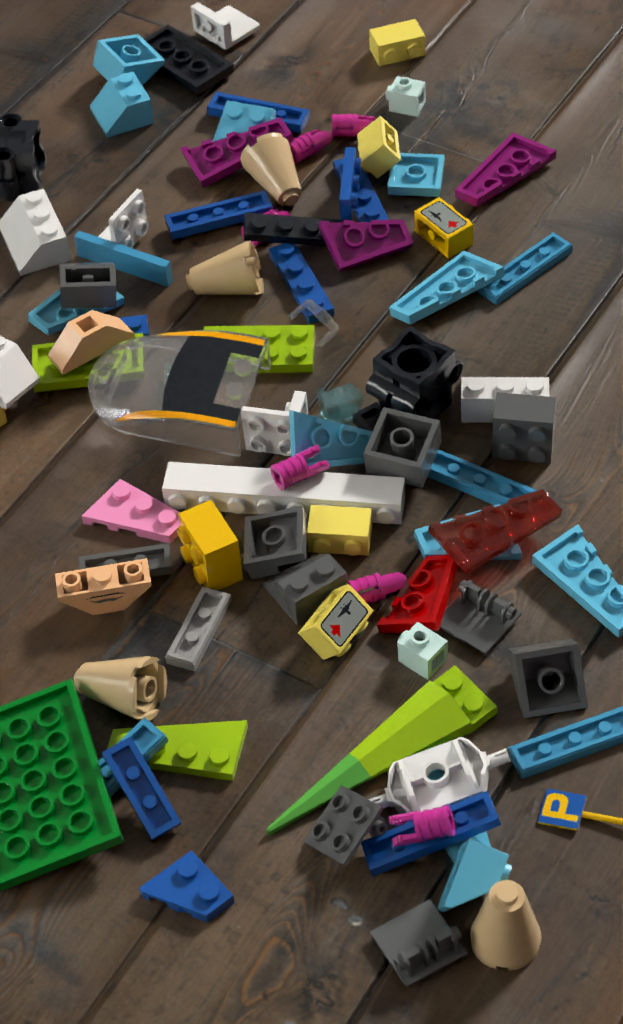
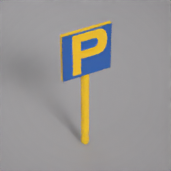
M547 788L538 824L578 831L581 818L623 825V818L585 812L583 810L587 799L586 795Z

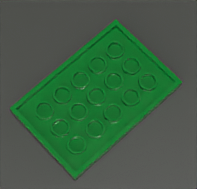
M72 678L0 706L1 892L124 842Z

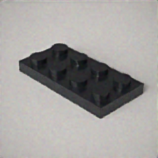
M170 25L164 26L144 39L165 60L164 65L159 71L197 95L234 72V66L231 62Z

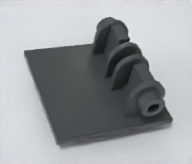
M463 580L458 587V590L462 593L444 612L440 629L486 655L522 615V612L514 608L512 602L507 603L498 598L496 593L490 594L489 589L482 590L481 587L475 585L473 580Z
M341 785L303 842L346 866L367 833L378 837L387 832L388 826L386 821L380 816L383 807Z
M430 899L370 931L371 936L406 988L468 954L459 941L462 938L459 929L456 926L451 928L448 926Z

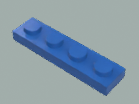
M220 92L214 94L207 106L208 115L220 118L227 100L274 108L276 112L275 119L281 117L291 132L302 133L310 118L309 109Z
M344 158L333 161V170L340 184ZM361 167V174H356L359 175V191H354L358 196L357 209H353L358 222L389 220L366 172Z
M263 190L164 215L171 239L174 240L241 223L245 213L263 214L273 210V206L266 191Z
M283 243L269 248L271 260L308 323L311 324L335 316L333 305L297 245Z
M485 791L450 805L455 823V836L449 837L447 835L442 838L426 839L424 842L393 847L392 838L401 834L415 833L414 823L409 822L387 831L382 836L371 837L362 841L361 845L373 877L500 826L501 822L489 792Z

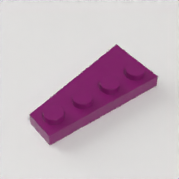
M280 117L251 126L248 131L243 133L231 132L226 134L227 138L212 142V139L202 141L201 146L191 149L189 146H185L180 149L204 188L242 168L243 165L240 157L244 148L248 144L250 147L256 144V138L267 133H280L289 143L294 141V138Z
M512 133L455 189V198L478 207L555 160L557 150Z

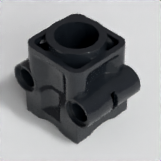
M9 113L0 118V197L5 201H15L20 195L40 190L42 187L40 175L45 170L47 162L45 149L40 142L41 127L39 120H22V117L16 113Z
M408 326L390 347L382 350L373 358V374L368 379L365 390L366 393L378 399V404L382 408L386 407L436 419L452 403V385L460 378L464 365L456 359V350L444 344L434 342L422 332Z

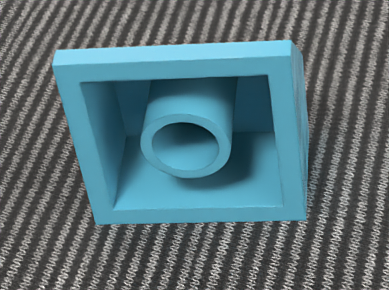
M139 34L98 40L93 67L107 81L120 74L133 71L141 85H143L164 65L165 60Z
M133 71L110 78L90 105L93 115L107 138L154 123L151 99Z
M470 838L461 844L437 910L441 912L450 910L489 893L495 883L507 880L512 867L507 864L509 854Z

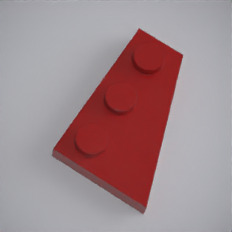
M455 554L425 557L409 579V588L404 595L396 597L391 604L393 610L388 617H382L377 623L380 634L409 631L417 622L431 631H439L459 564Z

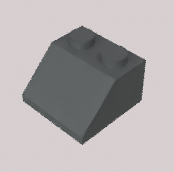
M312 554L306 558V561L298 562L282 571L281 574H277L264 581L263 587L298 626L310 619L332 590L348 584L347 572L330 554Z
M565 639L508 649L512 679L523 718L588 708L579 643L573 639Z

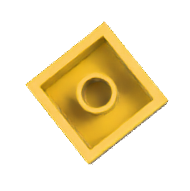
M209 500L178 513L180 526L177 527V533L183 543V546L180 547V552L185 563H191L194 567L193 573L199 585L204 583L206 588L218 591L243 580L238 539L213 501Z

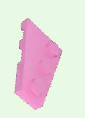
M119 479L82 515L83 524L91 526L94 523L107 525L108 529L113 531H119L120 529L134 531L139 537L171 544L178 537L177 527L180 526L178 513L180 512Z

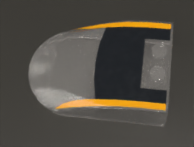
M192 330L125 340L104 352L94 364L88 380L91 405L105 424L119 432L240 457L239 427L242 422L241 410L243 406L248 404L259 369L270 370L269 338L223 330Z

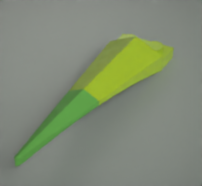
M454 665L435 681L431 682L429 680L267 828V834L273 835L330 802L341 785L352 790L388 771L395 761L475 731L498 713L497 706Z

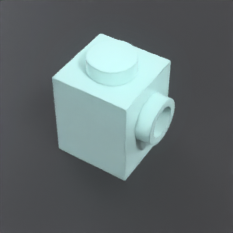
M397 76L393 84L389 85L386 90L389 111L418 117L426 102L425 82Z
M419 622L409 631L405 630L397 641L398 661L427 680L448 660V641Z

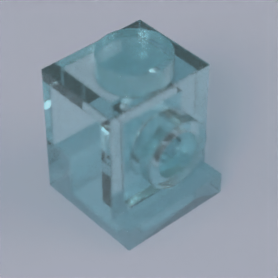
M352 383L326 392L323 388L317 390L319 411L324 419L342 424L353 421L352 414L361 410V405L364 404L361 390L359 388L355 389Z

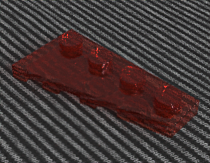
M542 489L509 499L506 504L497 507L493 505L483 507L480 512L468 516L464 513L454 516L453 520L442 524L440 521L429 524L428 532L467 575L560 518L563 510Z

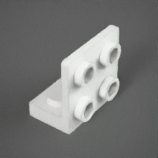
M199 2L191 6L193 30L224 50H227L260 29L258 22L229 5L216 13Z
M136 189L109 218V226L98 237L133 248L138 240L146 235L149 224L147 222L146 205L142 190Z
M294 391L292 401L286 403L285 411L243 406L241 418L246 450L291 456L289 410L308 414L306 392Z

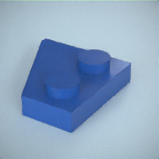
M192 850L139 888L143 899L149 901L150 898H154L167 903L168 908L172 910L187 912L192 917L207 923L235 903L234 895Z

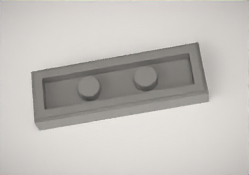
M202 586L165 656L166 664L193 672L196 671L232 601L231 594Z

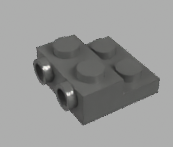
M303 506L245 517V530L241 531L244 554H241L240 557L242 570L248 572L251 579L281 574V565L306 561L307 513Z

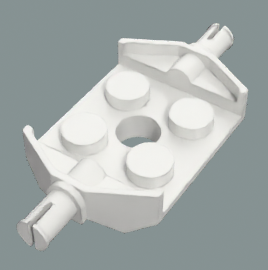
M460 737L393 762L388 772L387 788H384L385 794L369 800L382 806L383 809L389 806L395 807L401 814L418 810H431L437 807L441 808L444 805H451L487 791L490 778L489 771L494 767L511 761L506 748L487 755L485 751L481 752L470 740ZM440 769L445 771L444 776L439 780L428 779L429 774L434 770Z

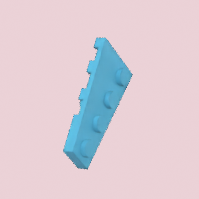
M462 251L389 307L392 317L411 325L504 277V267Z
M578 524L532 555V563L618 638L623 635V586L617 584L612 577L613 572L607 564L604 565L597 556V550L591 542L588 543L584 538L583 530Z

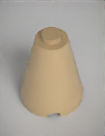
M280 133L261 135L256 138V144L252 147L248 144L244 148L240 161L244 169L278 204L282 206L294 205L299 200L302 191L290 144Z
M251 241L243 242L190 268V274L186 275L187 286L189 290H194L196 295H259L264 292L263 278H259L260 261L255 246Z
M152 656L87 662L82 664L75 672L74 684L77 691L88 698L136 720L141 721L145 717L150 721L159 712L158 709H154L158 700L164 701L167 690V674L165 667L157 662L160 659Z
M511 880L499 881L491 887L471 927L470 939L472 950L476 957L488 967L495 969L496 966L506 967L508 970L523 968L535 959L541 944V930L526 894L518 883Z

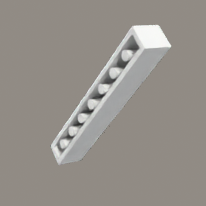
M168 462L162 492L164 504L177 510L190 509L212 500L219 512L235 514H264L303 506L307 513V518H309L311 505L371 508L373 523L402 524L405 503V478L320 472L281 490L275 484L270 468Z

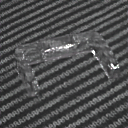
M307 299L292 311L287 318L291 321L305 308H308L318 320L331 330L317 343V346L321 348L337 333L339 325L321 306H318L313 300Z

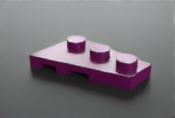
M403 219L371 220V222L346 220L343 223L319 221L318 224L339 272L411 248L414 244Z

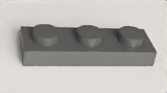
M169 543L78 557L80 569L147 558L150 577L174 574Z

